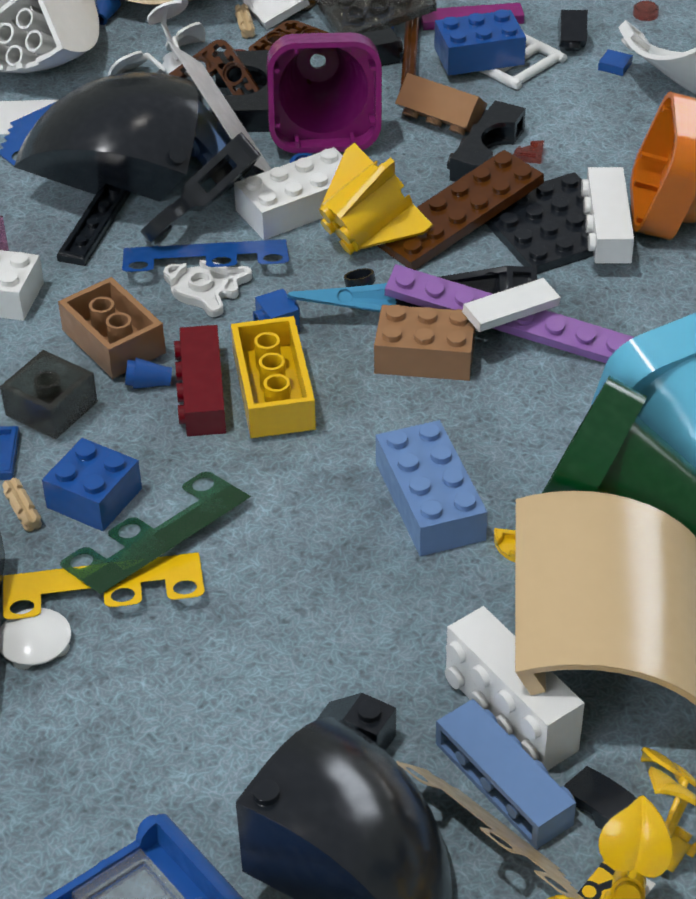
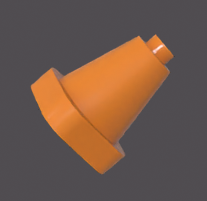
M671 91L668 92L662 100L637 153L630 180L632 225L635 232L672 240L682 223H696V98Z

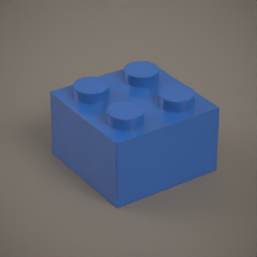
M81 438L42 479L46 507L100 531H104L142 489L139 460L85 438Z

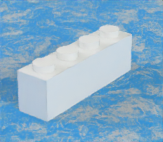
M588 167L587 179H582L581 196L584 197L583 213L586 215L585 227L586 233H588V251H593L595 263H632L634 234L623 167Z

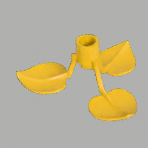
M643 746L641 749V762L658 763L672 772L677 780L676 782L669 775L652 766L648 770L655 794L675 796L665 821L673 844V856L667 870L673 873L685 854L691 858L696 854V842L693 844L689 843L693 835L678 825L687 804L690 803L696 806V795L687 789L688 783L696 788V779L687 770L672 762L663 754Z
M643 795L611 817L601 830L598 844L600 854L605 863L615 870L611 891H607L603 899H645L646 877L655 878L662 875L671 863L673 844L668 827L656 807ZM555 895V896L549 897V898H547V899H573V898H568V897H566V896H564V895Z

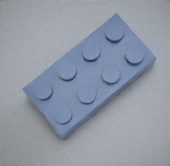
M440 420L376 434V465L419 556L486 541L488 512Z

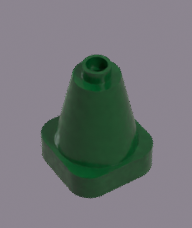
M609 375L542 493L593 491L631 498L665 512L688 528L696 537V468L637 417L647 396Z

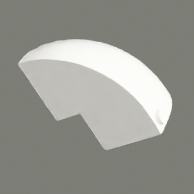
M0 0V72L29 73L51 69L83 55L93 48L98 40L99 17L94 0Z

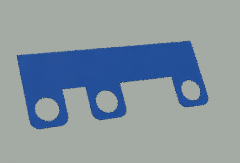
M286 239L133 247L123 249L122 270L126 272L149 271L154 269V259L206 256V266L225 267L237 264V254L257 253L258 263L260 264L286 263L289 261ZM271 254L283 257L279 261H266L263 259ZM219 257H227L231 259V262L215 264L212 260ZM145 262L148 266L142 269H132L129 267V264Z

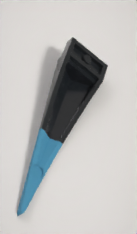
M501 266L439 277L495 294L537 280V267ZM387 283L291 291L287 295V298L376 312L381 311L382 305L421 307L385 296Z

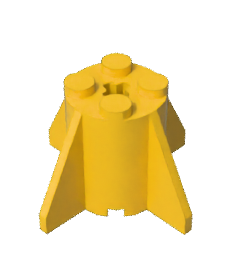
M355 142L345 150L319 208V212L323 217L320 223L329 234L335 233L340 238L339 243L348 254L351 255L361 249L423 235L433 227V224L412 203L410 195L408 194L404 198L400 190L404 185L395 175V161L391 157L378 166V161L373 162Z

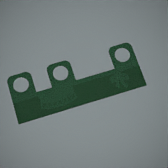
M201 472L182 485L185 491L200 500L156 528H152L136 517L128 518L108 532L111 538L125 546V548L106 559L93 549L83 547L64 558L60 562V566L96 592L102 594L251 496L211 472ZM201 478H210L214 481V485L205 491H197L192 488V484ZM128 524H136L141 528L140 532L131 538H123L118 534L120 528ZM88 554L93 557L92 563L85 568L78 569L70 565L71 560L77 555Z

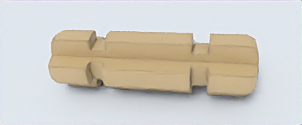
M244 3L242 5L237 4L235 6V16L241 35L245 39L248 37L253 38L256 34L249 8Z
M14 477L11 480H5L2 484L3 493L10 500L9 503L18 519L22 521L23 528L28 532L41 528V516L34 509L35 506L26 490L22 488L23 485L20 480Z

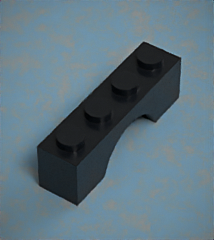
M495 100L488 110H484L479 122L472 126L468 136L461 140L458 149L451 153L448 158L449 181L456 182L492 158L493 151L489 148L497 145H514L525 129L526 108Z

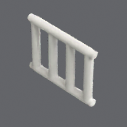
M525 34L527 46L525 49V60L538 52L547 57L515 76L505 73L514 66L479 72L510 88L519 90L522 87V83L557 62L564 63L567 60V55Z

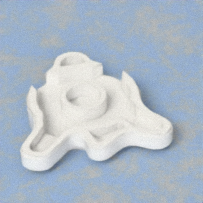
M199 260L200 266L187 268V263L170 264L164 268V279L170 285L173 296L180 302L202 308L210 317L222 315L224 309L221 299L237 298L239 295L238 286L252 279V270L247 266L208 267L206 266V260Z

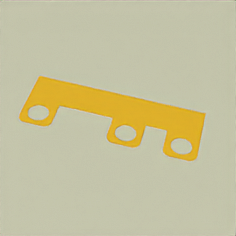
M199 552L157 557L105 591L104 604L108 607L138 604L142 601L141 582L164 579L167 597L170 599H185L203 595L205 590ZM145 559L133 560L135 563L132 564L128 561L113 563L125 570ZM109 563L3 575V617L11 620L39 615L41 613V594L90 589L91 587L81 580ZM181 581H192L197 585L196 590L189 594H178L173 590V587ZM121 588L131 589L135 593L132 599L125 602L114 601L111 598V594ZM28 600L34 604V608L25 614H15L10 610L11 605L17 601Z

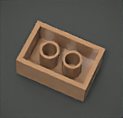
M112 277L58 301L62 330L112 379L126 373L127 360H135L137 357L150 361L166 353L163 323Z
M382 305L374 343V374L470 381L476 328L463 314L461 309L451 310L431 307Z

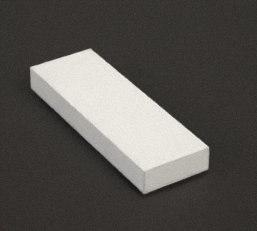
M544 278L465 303L462 312L478 332H482L559 306L561 297Z

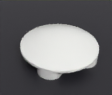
M33 608L20 611V612H18V613H16V614H25V613H28V612H30ZM41 608V613L35 617L7 619L0 627V653L12 662L15 668L20 670L47 663L57 657L66 655L69 651L71 639L70 625L60 613L46 608Z

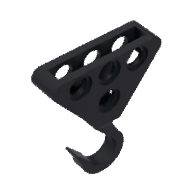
M242 132L238 134L184 184L179 199L166 207L141 230L143 236L152 243L172 228L171 224L189 211L201 212L234 187L235 182L241 181L260 158L261 154ZM231 159H232V160L236 163V165H237V167L234 168V169H233V167L229 164V161H230ZM212 178L217 185L207 193L201 184Z

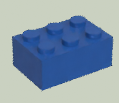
M500 9L491 13H473L469 16L446 17L441 20H435L434 48L447 75L450 76L525 65L526 36L512 11Z

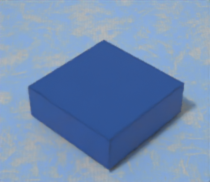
M608 49L598 63V70L623 76L632 64L633 55Z

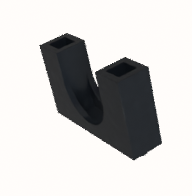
M269 50L236 51L260 90L246 95H223L247 132H270L267 94V55ZM218 51L219 54L217 56L223 59L226 64L230 61L224 55V51ZM233 68L229 72L231 82L238 81L242 76L240 68ZM216 73L215 81L217 87L228 88L220 74Z

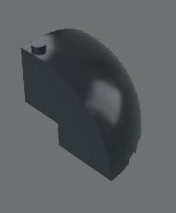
M157 72L120 73L86 83L63 96L38 119L26 136L14 167L91 194H96L105 184H109L156 201H161L188 172L198 117V92L196 85L191 80Z
M325 717L317 719L297 731L271 756L236 801L242 872L293 899H453L450 863L442 834L433 812L418 787L405 770L376 742L341 720Z

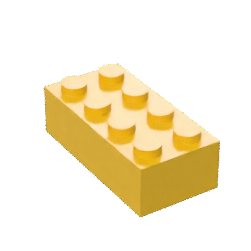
M294 316L231 324L233 356L250 438L316 430L315 399Z

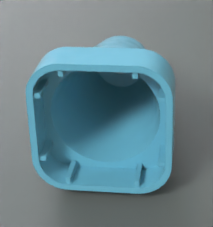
M696 313L640 334L619 347L610 356L605 365L591 406L609 375L646 395V401L637 417L696 468Z

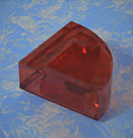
M531 141L530 145L523 148L519 146L513 155L527 163L541 164L544 141Z

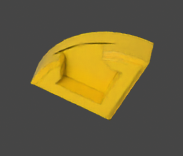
M494 528V543L497 550L505 558L515 562L516 530Z

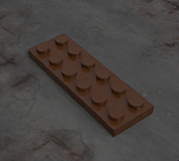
M502 150L417 207L433 224V227L425 234L377 246L405 267L416 270L544 183V174L508 151Z

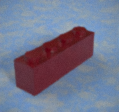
M218 325L179 328L180 341H174L175 360H181L175 362L177 381H183V383H176L178 403L184 402V405H178L179 425L186 424L187 437L225 434L226 422Z

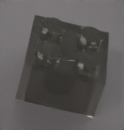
M45 350L39 352L0 386L6 416L55 440L98 402L93 372Z

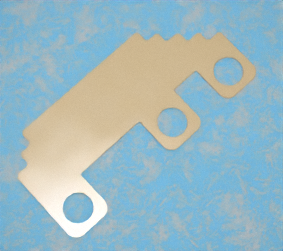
M396 761L399 766L418 781L427 786L443 790L491 829L479 828L501 847L511 853L528 857L545 872L534 870V872L558 892L568 898L584 899L577 893L578 890L570 885L572 883L563 877L565 875L558 870L560 869L558 866L461 790L452 787L446 781L436 777L424 768ZM406 767L422 775L428 782L412 774ZM490 833L504 840L512 847V849L498 842L490 835ZM544 876L560 884L568 893L552 885Z

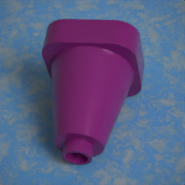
M352 32L288 34L274 42L267 55L269 131L275 144L290 153H319L333 147L339 152H345L354 142L361 150L370 147L377 140L382 125V65L374 43L368 37ZM319 53L325 57L326 61L323 66L313 67L311 65L310 59L314 54ZM307 79H310L311 84L307 83Z

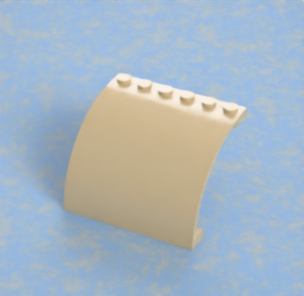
M557 491L516 499L515 673L531 696L546 692V672L557 670H597L638 677L659 684L696 705V537L688 528L655 507L614 494L593 491Z

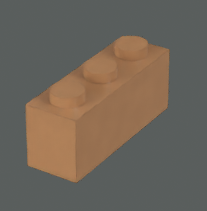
M407 73L395 104L403 109L402 114L417 119L419 115L426 117L425 122L437 127H441L442 123L449 125L450 131L463 136L465 132L470 133L472 126L479 122L488 105L478 96Z

